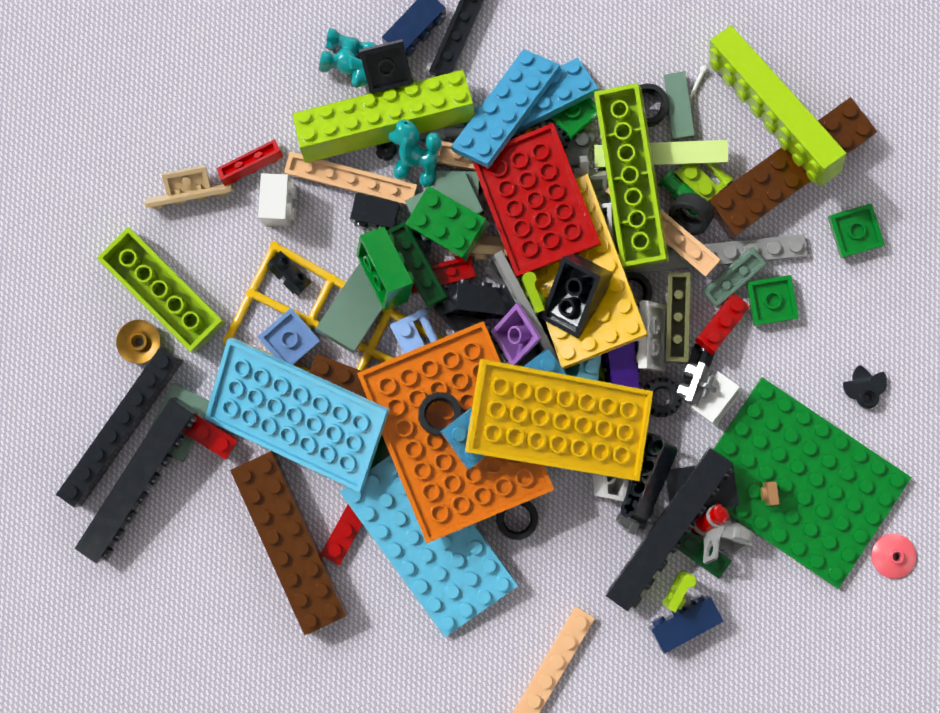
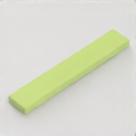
M728 140L650 143L654 166L728 163ZM594 145L595 168H606L602 145Z

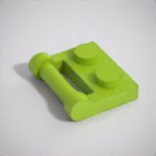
M716 163L705 165L720 180V183L717 185L697 164H685L680 167L674 175L682 183L688 184L698 195L707 201L733 180Z
M526 272L517 281L534 313L545 310L543 305L546 302L541 291L538 292L535 287L536 275L533 272Z
M686 571L678 572L661 604L673 612H676L677 609L681 610L687 599L684 595L688 588L696 585L695 576Z

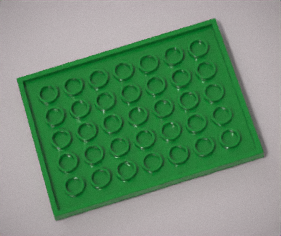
M760 377L713 448L730 461H733L739 506L726 508L729 516L836 589L840 588L912 478L763 377ZM763 482H777L778 505H766L765 501H762L760 489L763 487Z

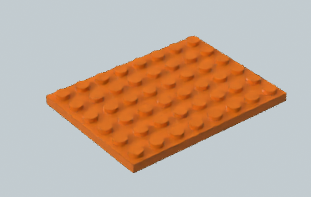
M484 321L357 373L367 399L390 409L382 436L426 543L554 490L544 465L486 456L471 469H467L444 436H433L427 433L420 425L418 419L419 407L428 395L436 392H446L454 396L460 403L463 414L473 405L480 359L501 362ZM444 401L433 402L428 407L426 413L428 422L436 428L448 426L454 416L452 407Z

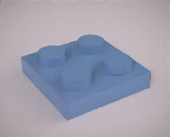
M292 308L258 336L274 357L292 365H295L321 342Z

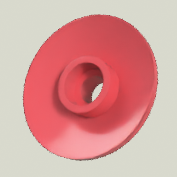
M886 534L880 537L872 547V564L877 572L887 578H902L914 568L916 550L908 538L900 534ZM896 552L900 556L897 561L893 559V554Z

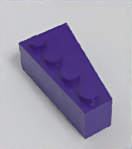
M636 341L601 355L602 365L604 368H607V372H604L605 382L643 389L641 382L638 380L640 369L638 368L635 351H637Z

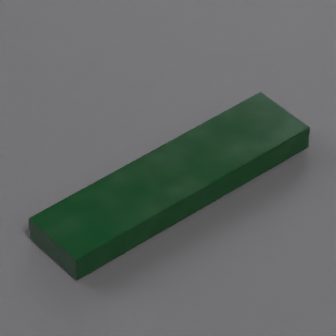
M406 221L387 230V233L392 234L395 241L394 246L397 252H401L404 258V266L407 271L412 273L414 284L429 309L445 301L448 297L413 233L405 224Z

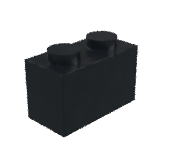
M356 193L350 220L358 228L367 229V226L378 229L385 227L387 231L396 226L400 204L399 202Z

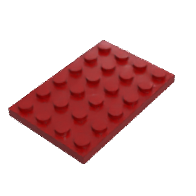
M554 123L509 140L489 169L473 162L517 279L526 272H535L561 262L563 256L581 254L601 246Z

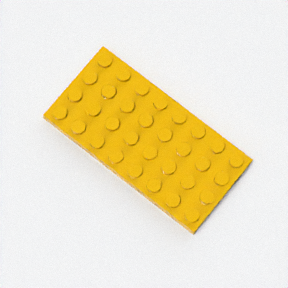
M588 174L577 178L576 182L601 246L578 255L613 272V276L605 296L580 338H576L546 321L563 369L648 336ZM560 262L533 272L537 278L535 287L538 292L541 291L545 302L547 301Z
M480 359L465 452L640 481L653 391Z

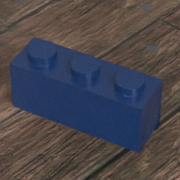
M416 0L382 36L383 44L403 39L406 55L409 58L415 52L416 45L420 41L424 42L431 35L430 31L435 25L438 27L446 19V7L438 0Z
M701 594L691 600L692 604L686 607L683 606L681 610L677 609L676 612L671 611L672 614L666 618L660 616L652 621L653 625L649 626V629L664 654L724 622L710 596L706 595L704 597Z

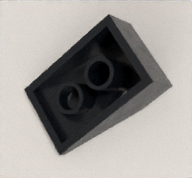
M578 254L563 256L544 306L545 310H543L540 318L574 337L580 338L605 296L613 272Z

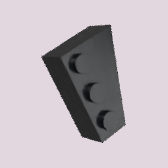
M458 280L457 283L443 289L448 299L442 302L441 315L448 316V314L453 312L461 313L462 317L477 315L489 319H503L516 303L506 285H501L499 288L492 287V283L481 282L479 285L471 284L470 280Z

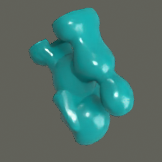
M329 28L325 48L333 50L339 47L341 50L336 55L322 51L319 71L327 73L334 68L352 78L351 83L353 87L368 86L362 60L358 59L356 55L360 49L376 46L377 44L371 41L360 42L357 38L344 36L336 29Z
M406 119L400 120L396 124V129L389 133V140L400 146V159L394 168V177L400 180L406 179L411 167L421 166L423 169L420 175V184L428 187V185L432 186L436 180L437 152L441 148V138L435 132L430 133L426 137L427 149H421L417 144L420 133L416 125Z

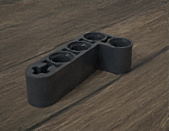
M647 432L640 481L632 480L621 505L622 516L640 525L648 521L676 458V445L659 435Z

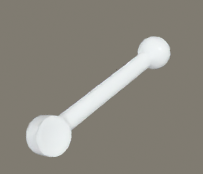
M706 65L700 67V74L689 94L690 106H692V98L704 74L708 72Z

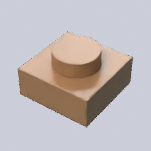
M763 482V487L760 489L762 501H765L766 505H778L777 482Z

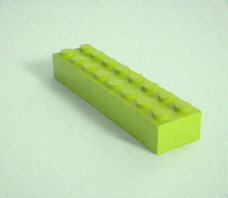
M730 25L710 40L709 65L711 68L722 75V79L728 87L732 86L742 103H747L752 115L762 120L766 131L776 136L781 148L791 153L795 164L799 167L802 166L806 170L809 180L813 183L816 182L821 187L840 174L843 170L846 152L736 29Z
M459 70L416 81L410 85L295 112L292 115L305 163L391 142L389 140V133L394 131L397 122L403 119L414 123L419 133L422 134L469 122L475 115L464 71Z
M633 83L595 91L594 96L622 266L625 270L667 263L669 262L642 88L639 83Z

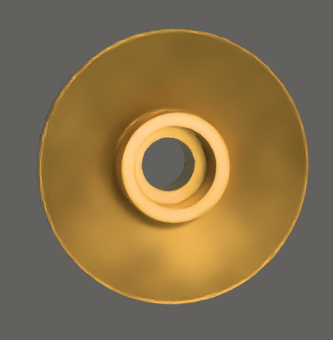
M145 320L127 322L120 328L116 337V347L123 359L134 364L150 361L161 344L158 330L153 324ZM140 338L144 340L142 346L137 345V340Z

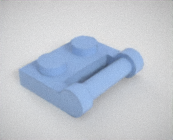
M426 308L418 310L390 325L404 354L424 346L413 323L414 321L420 320L430 343L439 340L427 316L429 313Z

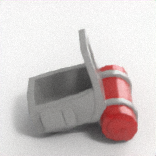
M721 504L712 505L701 517L696 515L691 522L694 524L691 531L696 535H703L704 564L717 560L719 549L736 554L752 546L753 532L739 523H730L728 521L729 513ZM712 546L713 552L711 556H709V550Z

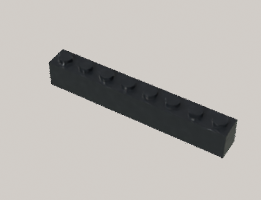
M161 346L158 348L56 493V496L74 508L82 507L183 363L182 359Z
M177 397L169 399L74 548L96 564L109 559L114 551L112 548L116 541L119 542L126 533L124 530L127 523L130 524L137 516V507L139 504L143 505L150 495L148 490L160 480L162 475L159 473L162 468H166L173 459L171 454L175 448H180L185 441V432L187 429L191 430L196 424L197 410Z
M708 447L607 590L606 597L627 612L631 607L635 609L642 600L640 594L644 589L648 591L653 585L655 579L652 577L657 570L662 572L668 563L666 558L669 553L674 554L681 545L679 539L683 534L687 536L694 527V524L691 522L696 515L701 517L707 508L705 503L708 498L711 497L713 499L720 490L718 484L722 479L727 480L734 469L731 467L733 465L732 461L712 447Z

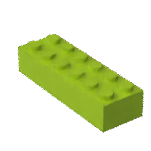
M127 227L97 257L189 352L196 354L226 324L130 227Z

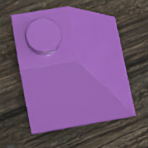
M516 303L491 331L511 365H517L542 339L520 303Z

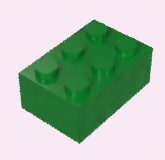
M428 185L405 224L413 231L467 262L488 227L489 222L486 218Z
M381 227L360 235L356 256L385 311L408 302L414 278L412 273L406 270L404 258L401 252H397L392 234L387 233L385 227Z

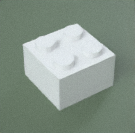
M261 173L258 218L264 225L291 227V221H295L296 211L292 202L297 196V186H294V181L290 179L288 174Z

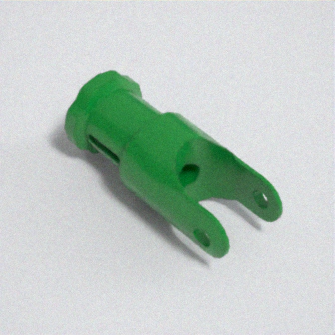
M672 170L658 184L660 187L663 186L672 194L674 200L683 193L697 194L688 184L682 183L675 177ZM684 208V209H686L691 215H693V216L698 215L697 213L692 212L691 209Z

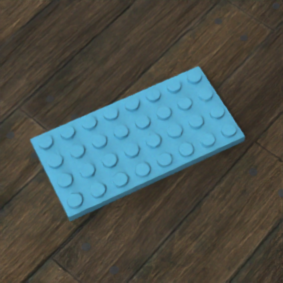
M231 337L226 342L205 420L357 492H361L364 489L390 409Z
M391 455L370 469L364 489L361 492H357L347 486L340 491V494L444 637L518 587L516 580L475 524L426 543Z

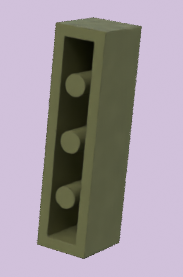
M668 272L665 364H688L690 272Z

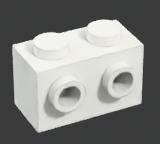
M717 372L716 375H711L714 377L712 385L718 388L717 392L709 391L707 399L701 397L698 406L692 405L691 407L714 426L719 424L743 392L740 386L720 372Z

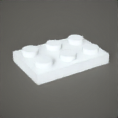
M640 301L638 309L648 336L638 340L639 352L636 356L638 368L665 372L667 306L652 301Z

